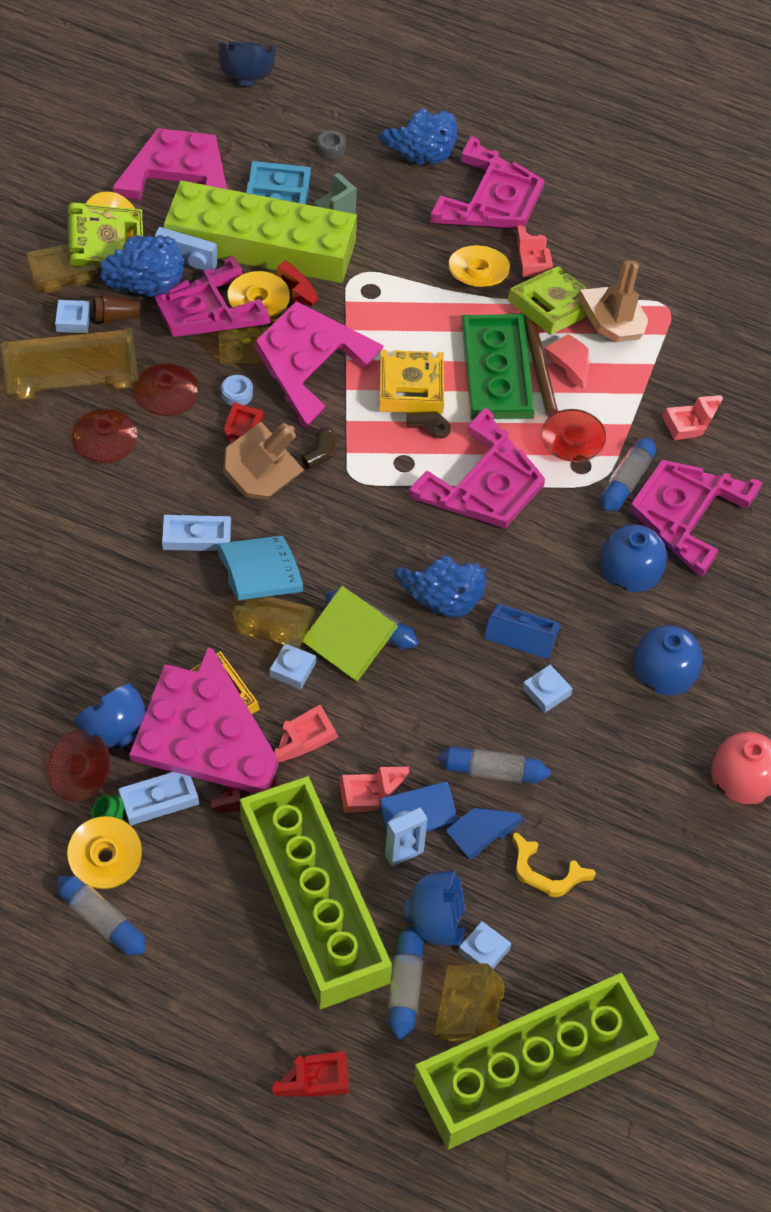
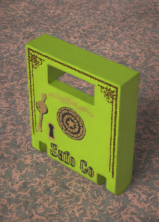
M70 203L68 205V214H70L68 217L69 252L74 253L70 255L71 265L101 268V261L106 260L108 255H114L115 249L123 250V246L126 243L125 232L133 230V236L140 235L143 237L141 209L83 203Z
M560 266L510 288L507 301L549 335L588 317L576 297L580 290L587 288L570 274H564V270ZM532 296H534L537 300H539L551 311L546 312L545 310H543L540 306H538L535 302L532 301Z

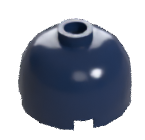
M228 41V47H226V43L219 42V64L222 71L228 77L238 79L237 85L255 86V80L264 79L270 74L275 62L276 45L268 44L267 50V46H260V43Z

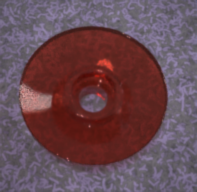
M159 364L150 367L138 377L135 384V396L141 407L150 413L161 416H171L186 411L195 403L199 391L195 376L188 369L175 364Z
M100 409L92 411L78 420L73 429L72 439L75 449L84 458L94 462L108 463L124 458L133 450L137 442V429L132 419L126 414L112 409Z
M564 409L553 413L547 418L542 427V441L546 449L555 457L568 462H584L593 459L603 450L606 442V431L601 421L591 413L579 409Z
M79 729L65 734L55 744L49 756L47 772L51 787L60 797L66 800L83 801L89 799L102 788L108 777L110 754L104 740L95 733L91 737L84 730Z

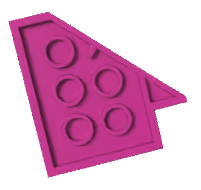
M207 648L199 672L167 664L164 665L130 751L131 761L256 794L269 790L278 768V758L214 650Z

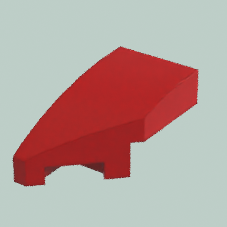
M286 260L277 266V276L287 284L290 296L292 297V305L297 301L303 305L313 306L318 301V296L313 286L298 269Z
M233 402L223 429L228 442L232 444L257 424L263 422L265 417L264 410Z
M345 1051L310 1055L305 1058L299 1055L293 1061L294 1066L280 1082L276 1081L272 1085V1092L275 1096L309 1097L349 1094L348 1056Z

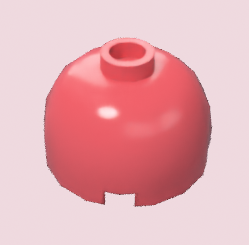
M739 732L727 737L718 747L711 765V775L714 784L717 786L718 783L719 787L725 791L724 796L741 804H758L763 802L766 797L771 796V740L765 735L756 732Z

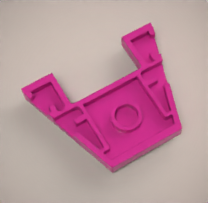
M158 128L114 184V193L125 198L141 200L146 178L172 181L182 180L227 189L216 135Z
M470 136L462 152L461 162L487 171L471 203L467 204L440 195L431 212L430 222L517 228V225L525 227L543 190L544 179L516 162L508 163L499 157L498 151L495 149L493 151L487 150L480 145V140Z
M234 256L225 259V266L217 270L214 268L204 270V277L195 280L193 283L190 284L188 280H185L171 288L169 292L154 297L156 306L172 337L271 323L269 313L261 299L228 308L216 288L232 283L243 274L242 268Z
M297 301L253 345L272 378L277 379L286 394L285 400L287 403L290 402L299 416L298 421L304 429L319 416L326 406L303 383L337 349L343 350L364 370L384 348L382 344Z
M485 407L468 425L467 429L469 435L490 448L484 457L456 487L450 486L426 470L411 486L408 496L414 500L506 529L543 488L545 478L522 449L518 450L508 438V432L505 429L502 431L493 420V414Z
M662 460L631 503L630 512L645 526L655 531L669 549L698 576L703 578L716 558L718 549L691 536V532L715 496H721L748 509L759 493L763 482L755 479H750V482L731 478V474L724 473L723 476L703 473V468Z

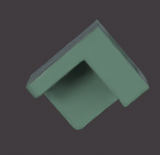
M336 173L333 175L332 192L315 201L314 206L356 214L357 188L340 173Z

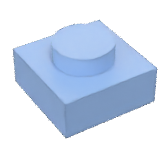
M58 300L55 322L56 332L88 333L91 310L90 301Z
M285 643L270 668V677L301 690L316 664V656Z
M551 665L524 681L523 690L544 713L570 697L573 689Z
M482 921L459 947L458 954L488 976L510 950L511 942Z

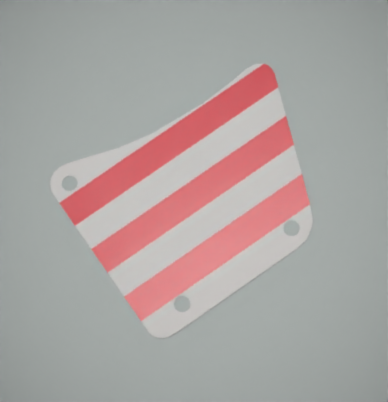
M379 272L358 274L350 279L345 287L346 327L384 346L383 350H387L388 356H393V350L430 351L431 358H436L437 352H444V411L441 415L450 423L451 432L446 438H436L424 428H407L406 412H380L381 352L364 370L346 354L347 472L354 480L365 485L412 486L428 470L450 486L456 487L490 450L489 447L467 433L468 425L473 420H470L461 325L462 315L523 313L507 301V299L449 291ZM366 284H375L380 288L381 294L375 299H367L361 295L360 291ZM638 300L649 320L645 333L640 340L614 342L598 333L589 317L552 335H549L537 325L544 355V347L567 334L573 336L589 348L591 369L587 377L588 387L585 389L567 380L566 370L545 356L558 408V414L553 417H548L545 413L526 334L535 409L534 419L493 420L502 431L505 429L508 432V438L518 450L522 449L544 476L545 484L543 487L575 488L589 486L605 478L613 470L671 323V312L667 306L657 301ZM533 301L546 312L551 311L540 301ZM396 392V396L427 397L428 393ZM401 455L409 456L414 460L415 466L409 472H400L393 465L395 458ZM578 457L585 458L590 461L592 465L591 470L586 474H577L570 467L571 461Z

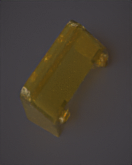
M132 328L1 342L7 394L15 393L16 399L34 398L35 391L103 383H112V389L132 387L131 381H138Z

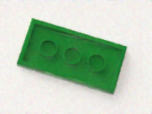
M524 314L462 315L461 325L470 420H474L485 407L493 414V419H534L535 409Z

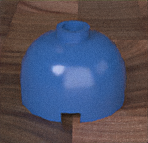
M638 524L625 525L613 531L605 540L599 561L601 572L613 586H616L617 583L620 586L626 587V591L629 592L647 591L656 586L664 574L667 563V551L663 540L652 529Z
M663 625L651 629L641 638L633 657V671L640 683L643 685L646 683L650 687L655 688L654 692L660 695L684 693L698 680L703 662L702 649L697 639L686 629L674 625Z
M130 683L108 693L101 698L102 701L93 708L89 706L73 720L81 735L90 744L105 749L119 745L121 750L134 743L137 736L136 732L140 729L146 712L145 704L139 692Z
M455 870L440 871L426 875L413 888L411 900H405L404 903L406 922H413L414 930L420 938L434 946H461L463 943L465 927L457 928V923L460 922L461 914L465 915V904L461 880L459 876H455Z

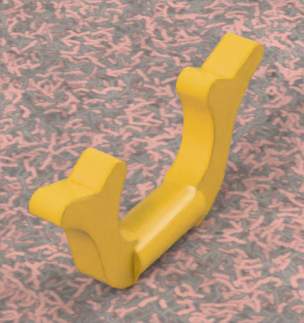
M514 833L512 842L518 853L515 873L518 880L523 884L526 883L548 894L549 897H561L577 883L594 879L596 872L593 869L581 868L576 861L570 862L569 874L565 879L553 881L532 871L527 864V860L537 852L538 843L527 842L519 833Z

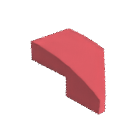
M517 225V243L522 277H536L553 269L550 250L546 248L547 237L541 234L539 236H532L526 233V227Z
M569 334L544 347L546 358L566 370L567 380L583 389L588 387L587 377L591 369L588 347Z
M722 396L698 397L693 406L666 408L662 418L673 439L681 440L703 435L723 399Z
M318 705L290 722L285 721L278 749L275 748L274 753L279 763L308 753L337 739L338 735L322 706Z
M380 767L376 774L342 775L339 780L344 813L379 810V800L392 796L410 772L409 767Z

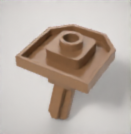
M625 259L622 263L617 286L582 289L576 295L596 331L614 342L640 340L645 333L649 321L638 303L640 294L633 290L639 263L629 259Z
M260 422L226 447L223 458V473L244 497L268 500L302 474L304 469L285 449L296 437L295 428L292 425L289 426L286 423H282L272 434Z

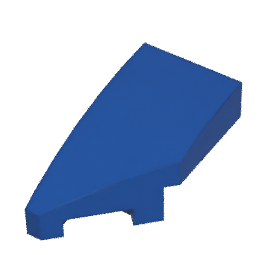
M473 808L446 831L467 857L472 860L496 838L500 837L502 840L525 819L520 813Z

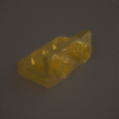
M270 318L271 323L218 331L220 363H263L253 345L279 318Z

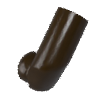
M437 411L406 413L407 428H424L431 435L440 439L446 438L451 432L450 423Z
M323 427L317 430L315 437H317L316 448L301 456L302 462L308 470L333 458L335 455L338 439L333 429Z

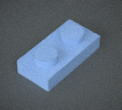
M158 228L155 238L158 235H162L164 237L169 236L177 241V246L182 251L183 264L202 270L216 268L217 243L166 228Z
M164 515L163 550L218 551L219 543L230 542L231 516Z
M176 772L118 789L119 797L124 802V811L130 826L199 805V798L191 776Z
M421 807L411 812L402 811L388 822L385 857L391 867L424 853L428 819Z

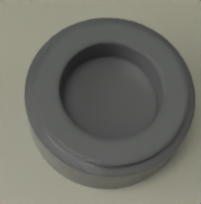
M328 130L322 132L317 137V152L322 157L335 159L345 153L346 139L340 132Z

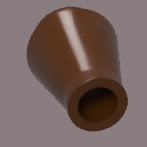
M101 293V296L93 297L94 321H101L102 324L139 317L138 299H128Z

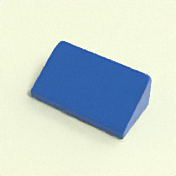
M498 603L489 617L484 636L487 640L548 658L561 624Z
M448 782L380 799L379 814L386 834L388 822L396 814L402 811L411 812L420 807L428 819L426 832L452 826L458 821Z

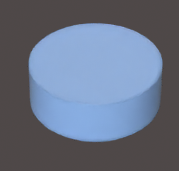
M243 375L227 377L221 385L222 399L231 406L233 402L242 405L248 404L253 398V384L251 380Z

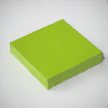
M341 586L301 641L358 682L398 626L344 586Z

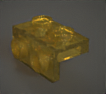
M68 244L27 252L36 291L44 289L45 293L62 289V285L74 283L75 286H81L92 282V279L96 278L97 275L96 264L86 266L71 265L70 255L74 253L69 252Z
M270 596L247 599L244 606L236 605L233 610L236 631L242 632L247 636H258L274 640L279 644H290L298 647L301 646L315 617L314 607Z
M488 963L447 966L434 1035L440 1041L471 1040L498 1028L497 1016L500 1000L504 997L505 987L503 978Z

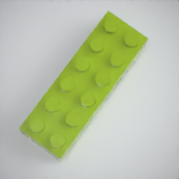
M180 180L164 222V228L217 243V259L220 260L234 256L240 264L276 271L277 266L286 260L304 276L343 283L356 241L357 214Z
M309 776L240 799L241 822L320 1010L390 984L392 973L391 961Z
M621 972L415 1064L413 1082L447 1150L653 1056L659 1037Z

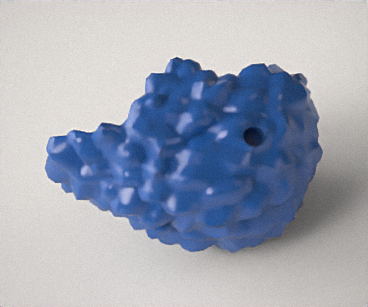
M420 108L416 113H413L412 120L409 119L407 121V127L383 129L382 134L378 135V139L382 145L388 146L389 149L395 150L396 153H400V156L406 157L409 162H416L419 165L424 163L433 165L445 161L450 156V152L458 138V128L453 113L445 110L437 114H431L426 109Z
M134 235L133 238L127 239L123 250L115 249L114 255H108L106 260L101 261L100 277L103 283L113 287L116 291L121 290L124 293L133 292L137 295L144 294L148 297L165 294L180 282L183 275L184 259L182 258V251L177 246V241L169 236L158 235L154 238L151 236L142 237Z
M444 555L435 559L433 564H430L427 569H423L421 572H413L405 567H398L394 570L393 574L400 581L401 587L406 588L407 593L411 594L414 599L419 600V603L428 608L431 613H441L446 618H456L468 614L484 596L483 591L486 585L485 572L487 570L480 567L478 563L471 564L466 562L464 565H457L451 557Z

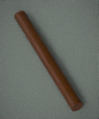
M524 314L525 330L545 413L548 417H553L558 414V408L536 323Z

